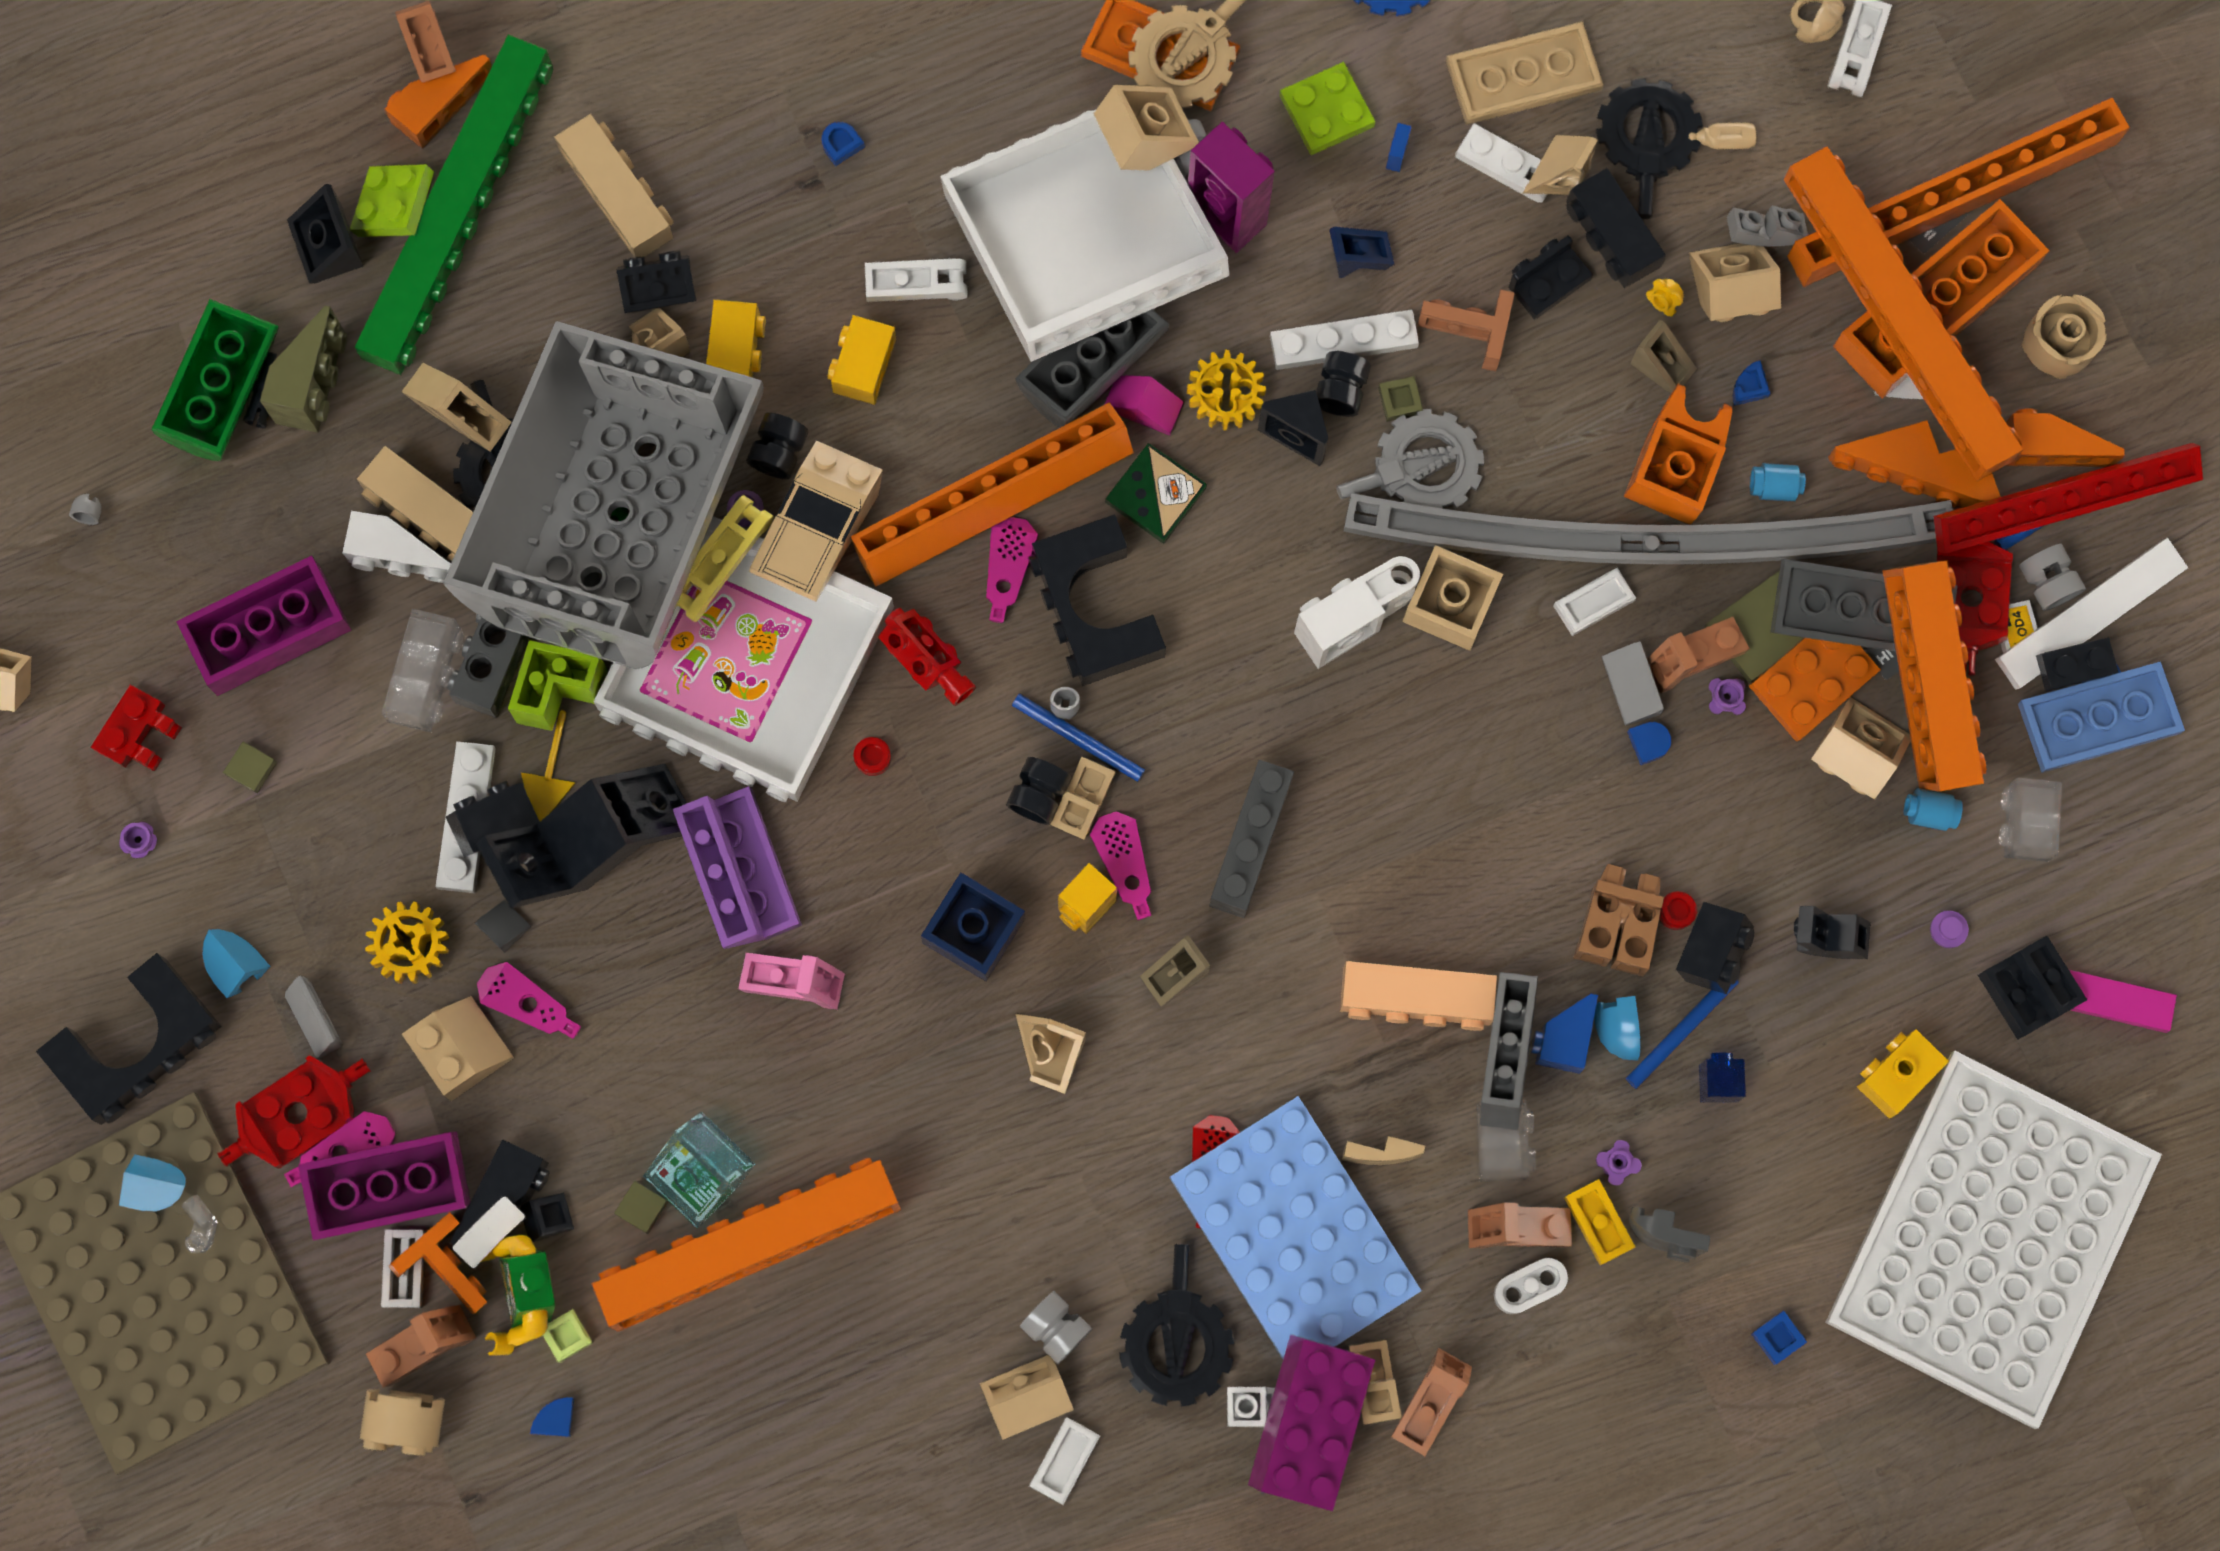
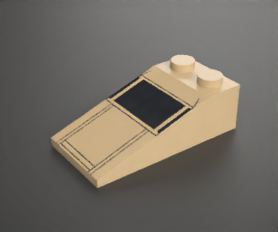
M816 440L750 566L749 572L816 602L852 542L850 536L857 533L877 499L883 470Z

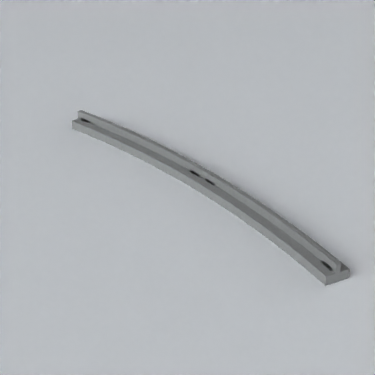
M1351 493L1343 532L1422 546L1435 547L1436 545L1443 549L1532 559L1618 564H1721L1818 558L1936 542L1934 522L1925 523V521L1933 520L1935 515L1953 511L1951 500L1877 512L1790 521L1708 525H1633L1566 522L1488 515L1409 504ZM1355 511L1377 515V518L1355 514ZM1621 541H1642V544H1622ZM1659 541L1679 542V544H1659Z

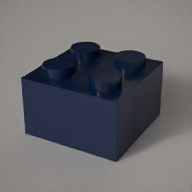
M960 872L921 934L922 944L987 982L1025 921V910Z

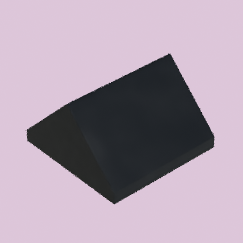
M324 184L287 219L309 284H315L363 267L342 205L332 185Z
M1316 390L1265 401L1261 407L1258 431L1316 465L1321 466L1324 461L1329 438Z

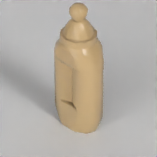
M1715 123L1707 128H1702L1696 134L1691 132L1689 139H1697L1703 146L1707 145L1712 149H1748L1756 145V129L1750 123Z

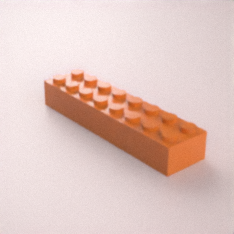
M871 1158L861 1160L850 1166L851 1172L837 1177L835 1173L817 1179L814 1181L816 1187L804 1193L800 1191V1188L791 1190L779 1196L780 1203L769 1208H765L764 1204L756 1205L742 1212L744 1218L734 1223H729L728 1219L716 1222L706 1228L708 1231L706 1235L699 1238H693L692 1234L681 1237L670 1243L672 1246L671 1250L661 1254H657L656 1250H652L636 1257V1265L626 1269H621L620 1265L599 1273L600 1280L591 1284L608 1326L620 1332L901 1211L881 1161L872 1162Z

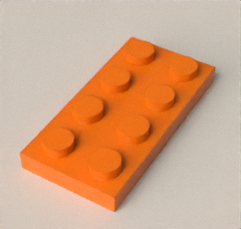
M1106 0L1081 50V57L1134 79L1138 75L1136 68L1129 66V51H1135L1136 43L1132 42V37L1138 27L1144 29L1150 23L1147 17L1158 10L1134 0ZM1182 33L1171 35L1160 44L1156 54V60L1160 69L1182 36ZM1228 40L1229 47L1235 46L1237 58L1240 45ZM1208 53L1206 56L1201 57L1199 61L1194 62L1185 71H1181L1173 79L1187 80L1202 73L1208 62ZM1230 62L1228 69L1229 71L1231 70L1234 62ZM1223 84L1215 90L1217 96L1204 104L1201 99L1192 102V104L1211 111Z

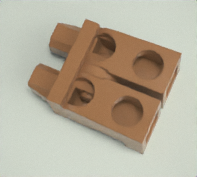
M1607 864L1600 880L1592 888L1584 924L1573 958L1604 967L1612 959L1611 969L1643 977L1650 968L1660 909L1664 897L1659 896L1660 878L1649 874H1640L1635 890L1623 886L1626 869ZM1618 930H1620L1616 951L1613 955Z

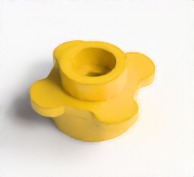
M1656 279L1653 282L1654 288L1649 289L1646 296L1657 310L1671 317L1676 313L1675 308L1683 303V290L1678 283L1671 279Z

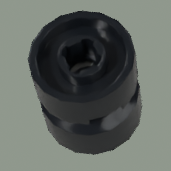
M1330 351L1326 354L1321 372L1324 380L1318 382L1316 390L1322 411L1344 417L1358 415L1364 394L1360 389L1367 383L1371 369L1369 361L1358 355L1343 351Z
M765 413L757 431L761 439L753 442L746 461L752 468L774 478L790 479L798 460L794 453L802 450L809 431L803 424L790 417L777 413Z
M1027 757L1019 775L1022 784L1014 785L1006 806L1024 818L1040 824L1050 825L1058 807L1055 798L1063 796L1071 776L1052 763L1035 757Z

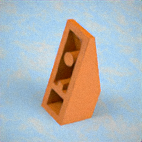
M483 54L455 65V72L423 83L419 79L409 83L402 91H396L388 100L387 107L385 108L390 122L423 149L483 86L492 68L490 59Z
M2031 408L2020 409L2013 413L2006 421L2008 427H2013L2019 434L2022 442L2021 447L2023 448L2020 455L2006 466L2108 467L2117 464L2125 456L2124 448L2050 413H2038L2036 409Z

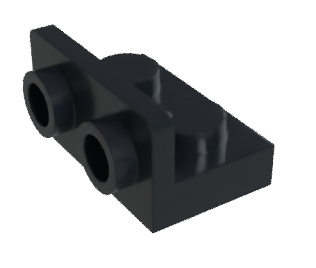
M1569 235L1560 241L1557 238L1551 240L1540 250L1541 255L1532 261L1528 258L1523 260L1511 272L1513 275L1508 288L1511 292H1514L1515 297L1534 320L1592 279L1593 274L1572 250L1573 240Z
M680 250L660 253V260L645 262L644 256L624 259V266L617 267L616 270L624 313L695 302L696 295L689 255L681 256Z

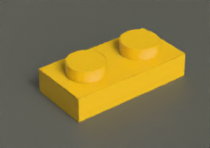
M1599 1179L1564 1197L1600 1266L1635 1248L1632 1239Z

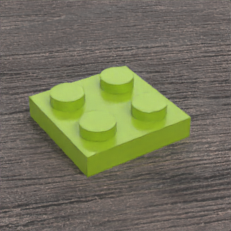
M1344 62L1280 90L1279 96L1311 156L1375 126V120Z
M426 164L370 166L349 230L357 237L415 235L434 171Z

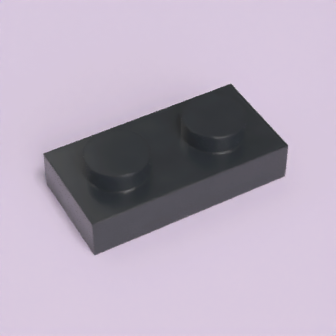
M2109 637L2036 655L2045 691L2119 673Z

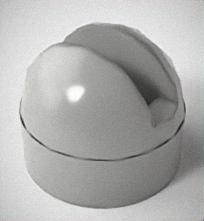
M89 494L79 495L72 503L69 516L77 522L96 525L101 515L102 505L96 497L91 501L89 500Z
M1060 687L1054 690L1050 696V707L1053 714L1057 718L1071 719L1076 716L1080 708L1078 692L1070 687ZM1063 700H1070L1069 707H1063Z

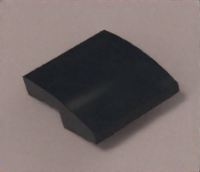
M2048 936L2039 939L1978 974L1979 979L2017 1040L2087 1001L2086 996Z

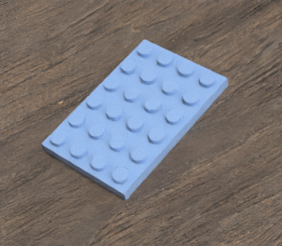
M1299 1096L1169 1177L1282 1359L1285 1355L1290 1334L1335 1347L1421 1292L1420 1287Z

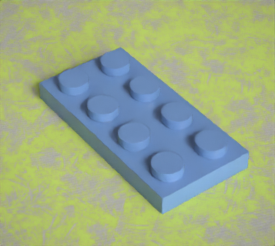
M2161 661L2027 698L2018 703L2041 773L2179 735L2185 731Z

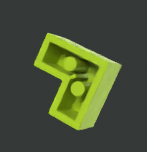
M529 640L508 710L517 724L553 731L562 698L594 704L593 701L607 676L608 669L600 658L568 648Z

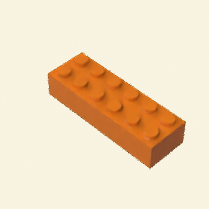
M1999 199L1910 275L1913 274L1919 279L1923 287V295L1928 303L1934 305L1939 310L1943 319L1942 324L1948 334L1956 337L2035 270L2050 250ZM1868 311L1846 328L1833 346L1882 399L1909 377Z
M1937 561L1882 570L1919 788L1932 791H1946L1984 784L1983 774H1986L1987 767L1983 753L1978 750L1977 737H1980V724L1976 715L1972 714L1970 701L1974 699V688L1971 680L1966 678L1964 664L1968 662V652L1963 641L1960 642L1958 627L1962 624V616L1959 606L1954 604L1952 590L1956 586L1953 569L1948 567L1947 561Z

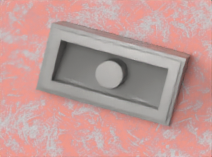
M1641 642L1632 643L1602 656L1625 726L1661 715L1664 707Z
M298 976L286 990L285 998L315 1056L322 1058L342 1047L341 1044L343 1043L312 983L304 976Z

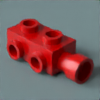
M901 607L887 616L884 621L887 626L879 634L878 638L887 647L890 654L898 659L911 674L914 681L920 684L925 691L940 684L945 690L944 696L953 706L959 705L974 692L976 686L966 675L961 676L956 670L962 663L957 658L956 649L939 638L933 631V625L927 617L920 616L914 608L904 612Z

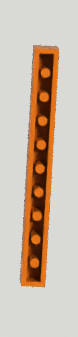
M2112 97L1869 207L1868 210L1872 215L1875 214L1881 220L1884 234L1890 244L1898 245L2117 145L2130 127ZM1817 232L1795 241L1787 256L1803 287L1841 271Z
M1828 146L1791 165L1783 180L1976 481H1979L2010 464L2023 451L2021 438L2013 427H2008L2001 416L2002 410L1997 400L1992 396H1988L1981 385L1982 379L1974 366L1968 365L1962 355V347L1959 341L1953 335L1948 334L1942 324L1943 319L1939 310L1934 305L1928 303L1923 295V287L1919 279L1908 272L1903 264L1904 259L1899 248L1894 244L1891 245L1884 234L1881 220L1875 214L1872 215L1868 210L1861 189L1855 184L1852 185L1845 174L1844 163L1840 157L1833 155Z

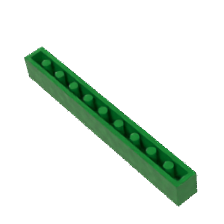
M509 34L507 35L424 204L415 235H409L354 347L362 360L399 375L402 374L405 365L410 366L417 351L415 345L420 335L426 334L431 325V312L436 302L440 303L446 294L448 286L446 281L451 271L455 272L460 266L463 257L461 250L466 240H471L476 233L478 227L477 217L482 208L486 209L489 206L493 196L492 187L497 177L501 178L504 175L508 165L507 156L512 146L516 147L522 138V125L527 115L531 116L537 107V94L542 84L547 85L552 76L553 65L546 49Z

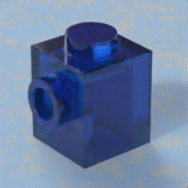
M1729 1052L1711 1053L1710 1059L1704 1060L1699 1065L1700 1103H1738L1745 1098V1060L1733 1059V1053Z

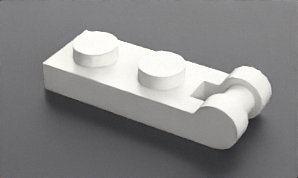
M1855 0L1827 87L1836 90L1841 87L1851 90V95L1863 96L1892 5L1878 0ZM1846 66L1858 69L1857 77L1845 74Z
M1475 123L1472 125L1455 158L1521 194L1530 181L1526 179L1529 171L1534 174L1541 161L1539 158ZM1523 194L1536 202H1543L1547 194Z
M935 259L865 263L867 302L940 298L950 300L965 299L968 296L967 285L963 283V275L967 272L966 261L963 259ZM938 275H948L949 283H938Z

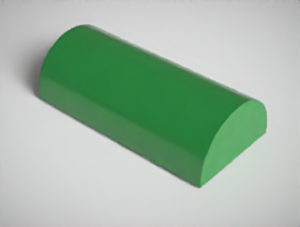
M209 299L151 429L152 432L163 441L187 453L208 460L221 461L278 333L279 326Z

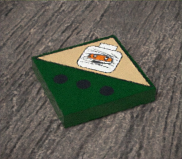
M1148 443L1105 498V503L1164 544L1205 491L1207 484Z

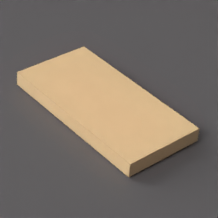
M1583 22L1448 55L1446 58L1466 125L1601 91L1603 88L1601 76Z

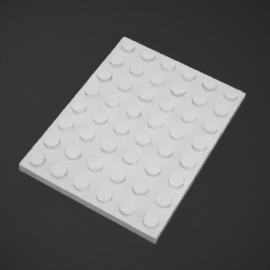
M1953 1051L1948 1058L1949 1062L1945 1065L1825 1323L2033 1429H2039L2162 1154L1957 1051Z

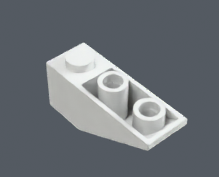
M351 511L342 553L349 563H352V567L363 571H373L374 567L388 569L390 574L401 577H409L410 573L422 574L427 580L443 583L451 563L388 516Z

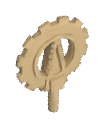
M1226 0L1215 12L1211 9L1206 11L1199 8L1198 12L1188 11L1187 5L1172 6L1173 11L1162 14L1159 10L1147 17L1150 23L1144 29L1137 28L1132 37V42L1136 43L1135 51H1129V66L1135 67L1138 74L1134 77L1137 86L1171 87L1181 108H1191L1192 102L1201 99L1205 104L1217 96L1215 90L1221 84L1227 86L1233 75V72L1228 70L1230 62H1236L1235 46L1229 47L1227 40L1231 34L1226 27V21L1246 0ZM1182 33V36L1160 69L1156 60L1157 49L1160 44L1169 36ZM1208 53V62L1202 73L1187 80L1173 79L1181 71H1185L1194 62L1199 61L1201 57L1206 56Z

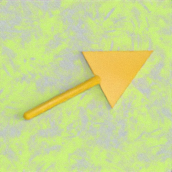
M561 710L558 715L545 776L521 772L525 791L539 821L551 813L576 784L575 782L552 778L566 718L565 710Z

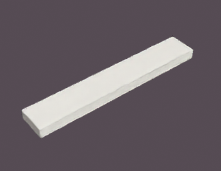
M2168 538L2163 539L1997 657L1995 661L2015 690L2041 674L2036 655L2083 644L2188 569V566Z

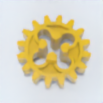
M1225 350L1224 357L1219 359L1215 352L1210 353V363L1200 359L1197 366L1200 372L1192 370L1190 372L1189 379L1193 383L1187 385V394L1194 396L1189 399L1190 408L1199 407L1197 418L1200 420L1208 416L1209 427L1211 428L1217 421L1222 422L1223 430H1227L1229 422L1233 421L1238 428H1241L1243 417L1253 421L1255 419L1253 408L1261 410L1263 406V400L1259 397L1265 396L1266 386L1258 385L1263 382V372L1253 373L1256 362L1253 360L1248 364L1243 363V353H1240L1236 359L1231 358L1230 351ZM1223 369L1232 371L1229 384V407L1232 410L1227 412L1220 409L1223 400L1222 385L1224 374L1221 372ZM1204 386H1211L1213 391L1207 394L1202 391V388ZM1240 387H1248L1251 392L1246 395L1241 394Z

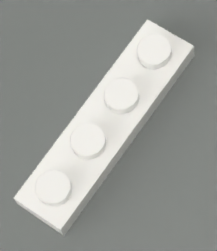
M1412 309L1270 332L1276 370L1324 363L1326 354L1330 351H1343L1364 357L1418 348L1419 345Z
M456 742L446 816L456 811L453 804L474 795L476 801H479L489 796L487 789L491 785L496 750L494 745ZM446 818L435 887L438 890L475 893L481 852H476L464 858Z

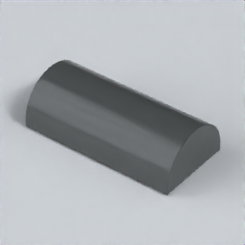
M1151 309L1034 360L1015 378L1016 383L1029 402L1046 419L1061 428L1076 420L1169 330V324Z

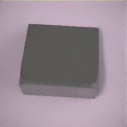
M505 900L475 922L477 927L504 953L531 927L513 908H510Z

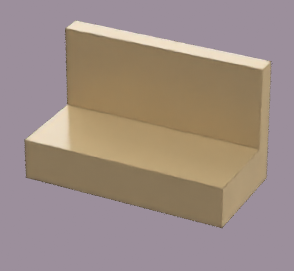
M1049 1355L980 1383L1002 1440L1074 1410L1056 1364Z

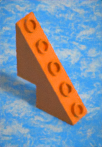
M1928 420L1835 446L1828 457L1829 461L1836 468L1846 471L1854 469L1866 473V476L1873 481L1880 483L1889 481L1900 485L1901 489L1907 493L1921 495L1923 493L1936 498L1937 502L1951 500L1952 507H1967L2001 497L1993 473L1976 481L1956 449L1939 453Z

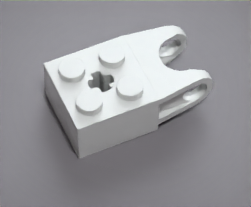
M1398 556L1392 558L1354 581H1351L1350 578L1342 580L1331 589V595L1323 600L1315 597L1300 608L1301 613L1298 615L1294 634L1318 669L1380 632L1383 620L1411 601L1420 578V570L1417 564L1408 557ZM1400 565L1406 566L1411 570L1412 578L1408 573L1392 571V569ZM1394 580H1401L1405 584H1398Z

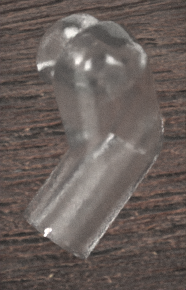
M194 1195L182 1205L194 1222L189 1237L185 1238V1246L192 1253H204L213 1245L217 1220L198 1195Z

